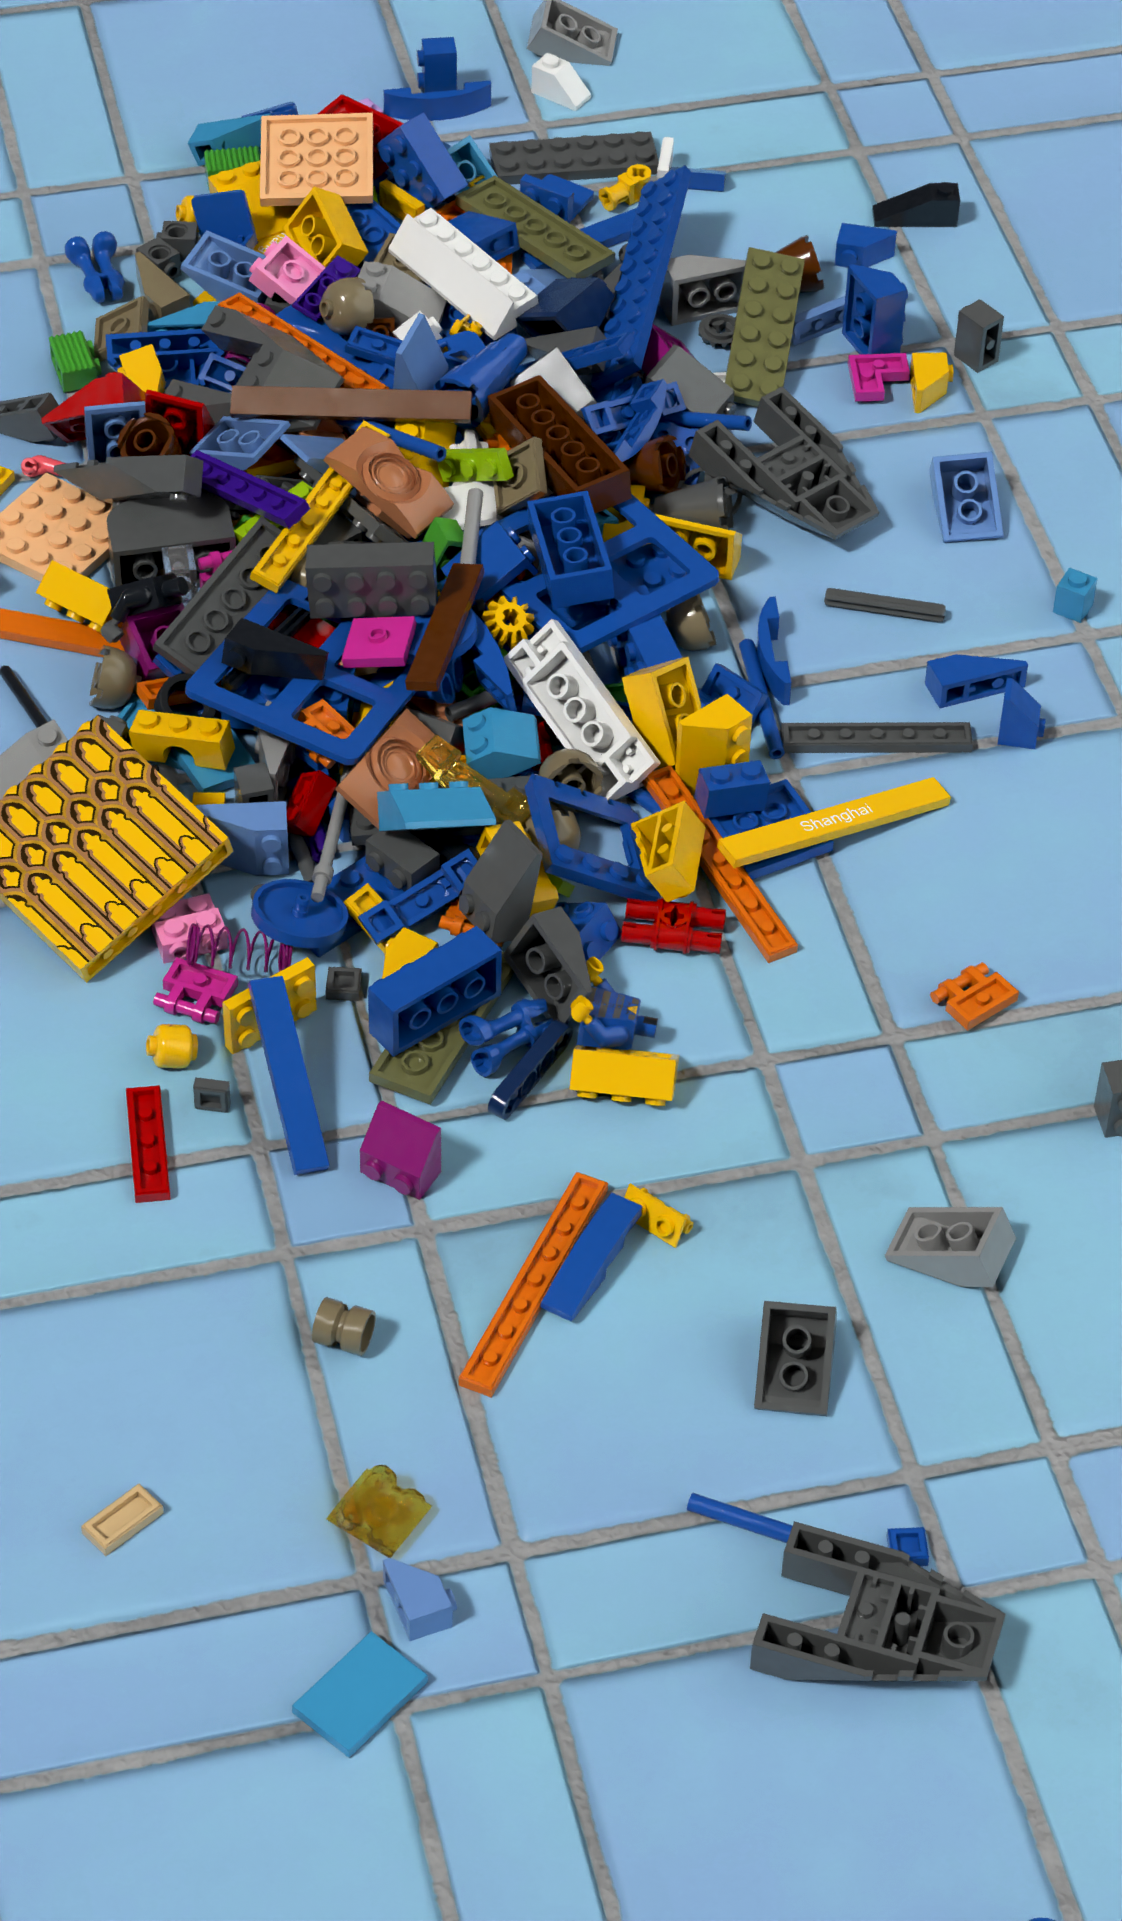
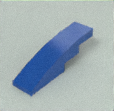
M474 612L478 626V637L470 648V653L478 682L505 710L517 712L508 669L500 648L487 626Z
M611 1192L562 1264L541 1301L540 1308L571 1322L606 1278L607 1267L624 1246L625 1236L641 1217V1205Z

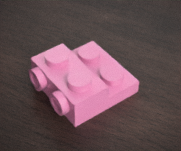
M285 236L279 244L274 241L264 253L266 256L264 259L259 257L249 269L252 275L248 281L268 297L272 298L277 293L291 305L326 267L289 237Z
M210 893L179 900L150 926L164 964L173 962L176 957L186 959L187 939L192 923L199 924L200 932L206 924H209L213 931L215 944L219 931L225 925L218 907L215 908ZM206 928L202 935L198 956L211 953L209 928ZM225 929L221 934L217 951L228 949L227 930Z

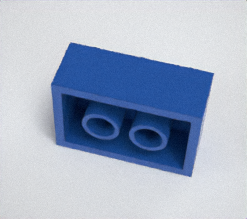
M424 112L399 126L375 145L381 159L386 162L394 175L395 182L404 191L425 204V211L429 208H436L468 186L467 181Z

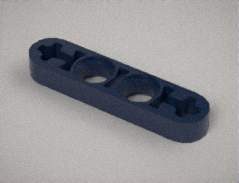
M556 1019L547 1027L496 1088L490 1098L488 1112L504 1120L511 1116L567 1048L573 1035L572 1026Z

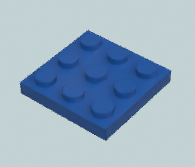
M785 779L770 784L765 810L711 817L709 819L722 838L811 813V811L789 781ZM829 840L744 865L743 868L753 880L833 851L834 842Z

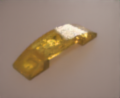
M435 735L416 753V758L443 788H449V782L468 781L469 787H481L496 817V822L503 824L505 820H511L512 822L520 821L522 825L531 816L527 796L514 787L508 793L462 762L460 760L462 752L438 735Z

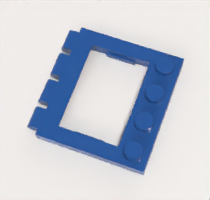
M532 774L529 777V781L524 788L539 849L543 853L542 862L546 873L624 898L645 901H657V899H660L659 892L644 874L639 856L641 851L636 845L635 839L637 837L631 828V823L638 821L639 817L637 813L632 812L630 805L612 799L607 800L606 797L585 790L581 792L579 788L561 782L554 783V780L537 774ZM549 801L619 823L628 866L560 844Z

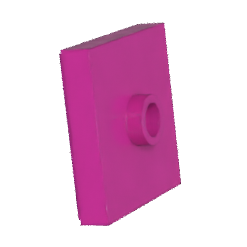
M415 616L353 618L341 659L343 667L406 666L417 626Z

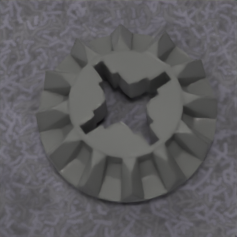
M727 314L707 316L699 324L698 336L702 337L703 343H711L712 348L719 345L725 349L726 345H731L736 318Z

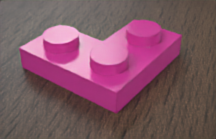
M906 353L848 355V368L855 402L884 401L885 390L883 381H909L910 371Z

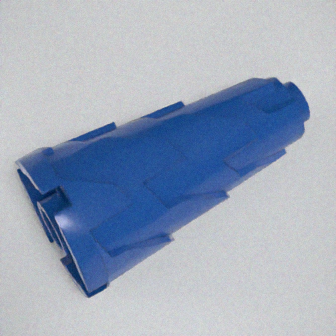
M508 333L498 341L490 343L477 355L473 354L461 365L452 368L435 383L433 390L472 391L471 423H454L456 426L466 429L476 428L485 420L489 414L488 396L504 389L516 374L514 371L527 355V343L521 335Z

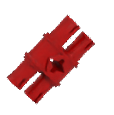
M628 898L625 919L651 921L653 925L623 921L621 942L650 945L653 951L666 949L682 951L683 954H687L691 950L720 954L722 933L694 930V927L724 931L726 909L698 907L694 901L682 903L666 902L664 898L657 899V901Z

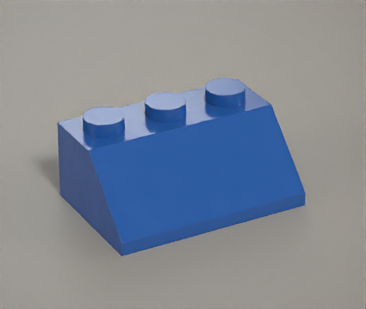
M851 264L848 265L842 334L859 355L900 353L901 345L903 344V323L906 320L905 304L908 298L905 284L901 283L891 272Z

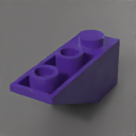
M337 255L292 304V307L314 321H319L323 318L320 314L319 305L326 288L336 280L358 277L361 269Z

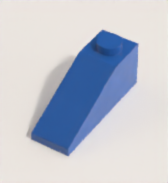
M955 654L927 661L925 685L938 707L944 708L1004 693L1007 678H1013L1024 688L1028 664L1023 660Z

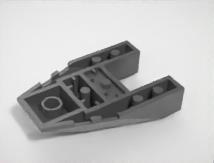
M215 305L201 329L220 349L252 357L236 386L340 388L345 380L293 336L239 311ZM172 379L164 394L204 403L215 425L223 416L231 417V393ZM270 419L289 421L291 426L284 433L316 430L321 420Z
M783 386L761 397L753 422L779 446L756 458L719 420L695 432L689 456L708 475L713 478L727 476L730 488L790 522L835 540L879 515V510L865 485L861 486L855 476L856 469L853 463H848L844 456L841 442Z
M189 455L107 457L106 463H98V460L94 459L88 460L85 465H80L77 462L54 465L53 472L99 500L111 503L112 508L123 502L137 499L169 498L172 502L186 503L188 498L201 497V492L211 493L201 488L203 460ZM222 498L229 507L232 520L240 519V515H252L247 509Z
M794 1521L784 1550L781 1577L849 1596L837 1634L763 1613L752 1643L751 1670L786 1680H987L1004 1623L1005 1613L964 1589L963 1593L943 1581V1575L933 1569L928 1572L910 1561V1555L905 1552Z

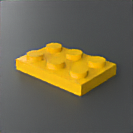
M308 957L270 976H283L294 1022L309 1016L317 1010L315 965ZM249 988L223 1001L225 1047L233 1055L244 1048L253 1046L257 1041L261 1040Z

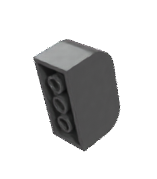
M201 492V497L188 498L186 503L172 502L169 498L130 500L114 507L107 517L110 564L114 587L154 577L158 570L164 568L166 574L174 573L176 577L181 576L188 570L186 553L191 551L195 569L182 577L187 581L188 589L200 587L199 574L209 572L211 568L200 570L197 559L208 556L209 552L218 550L219 553L233 550L236 546V536L227 503L219 496L207 492Z

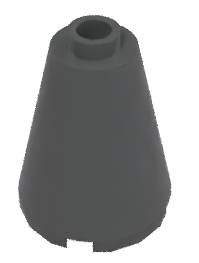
M718 476L656 497L654 504H650L649 510L654 514L727 530L733 528L732 496L725 494L724 487L730 486L727 476Z

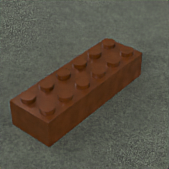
M541 375L488 396L490 424L512 448L532 437L542 439L546 484L556 496L588 490L595 514L632 498L630 470Z

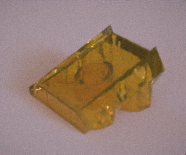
M376 1465L372 1469L368 1467L326 1520L386 1557L391 1558L431 1509L432 1505L427 1503L424 1496L416 1489H404L397 1485L396 1474L388 1466Z

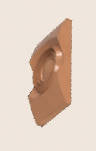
M360 428L324 458L325 463L415 539L429 528L435 517L444 516L454 505L445 489L431 472L415 467L403 456L392 439L369 428Z
M406 708L339 783L335 790L379 830L377 792L389 791L388 784L408 783L409 790L419 789V783H428L454 752Z

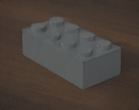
M434 542L307 545L305 570L310 619L429 616L433 614L438 597Z

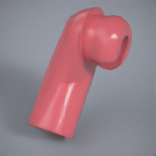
M43 455L25 458L21 463V469L24 475L33 478L44 475L46 472L60 476L53 472L54 465L67 463Z

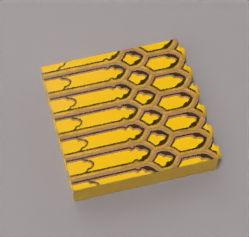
M98 715L91 721L82 724L71 739L58 745L47 760L42 764L34 766L28 776L18 785L10 787L0 800V899L86 983L234 852L229 837Z

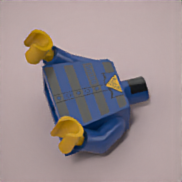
M590 957L586 961L590 983L594 985L591 986L592 993L588 998L579 995L570 1006L572 1018L580 1022L577 1045L630 1050L632 1049L635 1035L655 1038L658 1018L639 1015L641 1000L615 992L605 978L601 979L599 977L600 973L604 970L601 961L596 957Z

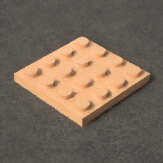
M373 113L261 116L260 205H300L314 186L339 194L344 204L373 203Z
M46 472L0 513V562L40 582L52 560L88 577L110 557L107 517L113 509L112 504L99 500L88 492Z

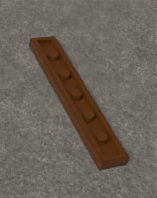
M453 563L406 677L405 684L407 690L438 691L485 574L483 564Z

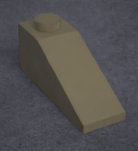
M140 251L135 253L136 275L141 296H144L149 301L148 320L154 321L189 308V293Z

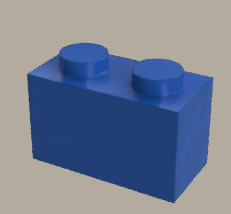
M454 37L421 39L422 50H417L418 67H422V72L417 73L418 89H423V93L457 90V51Z
M760 760L699 768L694 796L704 818L761 811L766 808L770 780Z

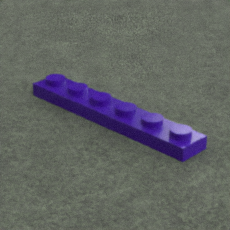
M196 450L191 455V457L203 460L201 488L290 529L311 509L305 499L199 450Z

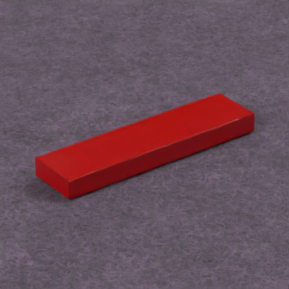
M160 1085L126 1088L135 1202L171 1200Z

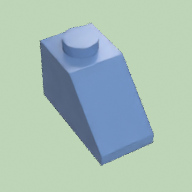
M392 1558L383 1560V1582L409 1641L453 1627L452 1612L457 1610L455 1597L450 1588L444 1589L439 1576Z

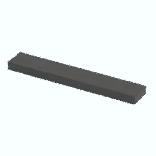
M970 722L781 723V738L785 753L972 752L973 747Z

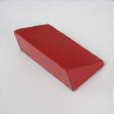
M321 770L300 775L286 807L288 833L307 837L315 835L337 785L334 779Z

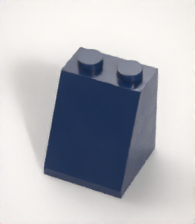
M598 277L556 279L537 294L538 304L518 316L516 321L530 337L594 326L599 328L615 295L606 286L605 281Z

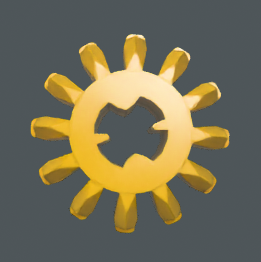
M504 595L499 598L498 603L491 601L487 606L488 610L484 611L481 616L493 638L499 641L498 646L500 649L507 643L512 650L523 638L528 639L527 635H531L534 631V626L530 624L534 620V614L525 613L528 609V603L519 606L517 604V596L513 597L511 602H508ZM507 620L511 622L509 625L505 624Z

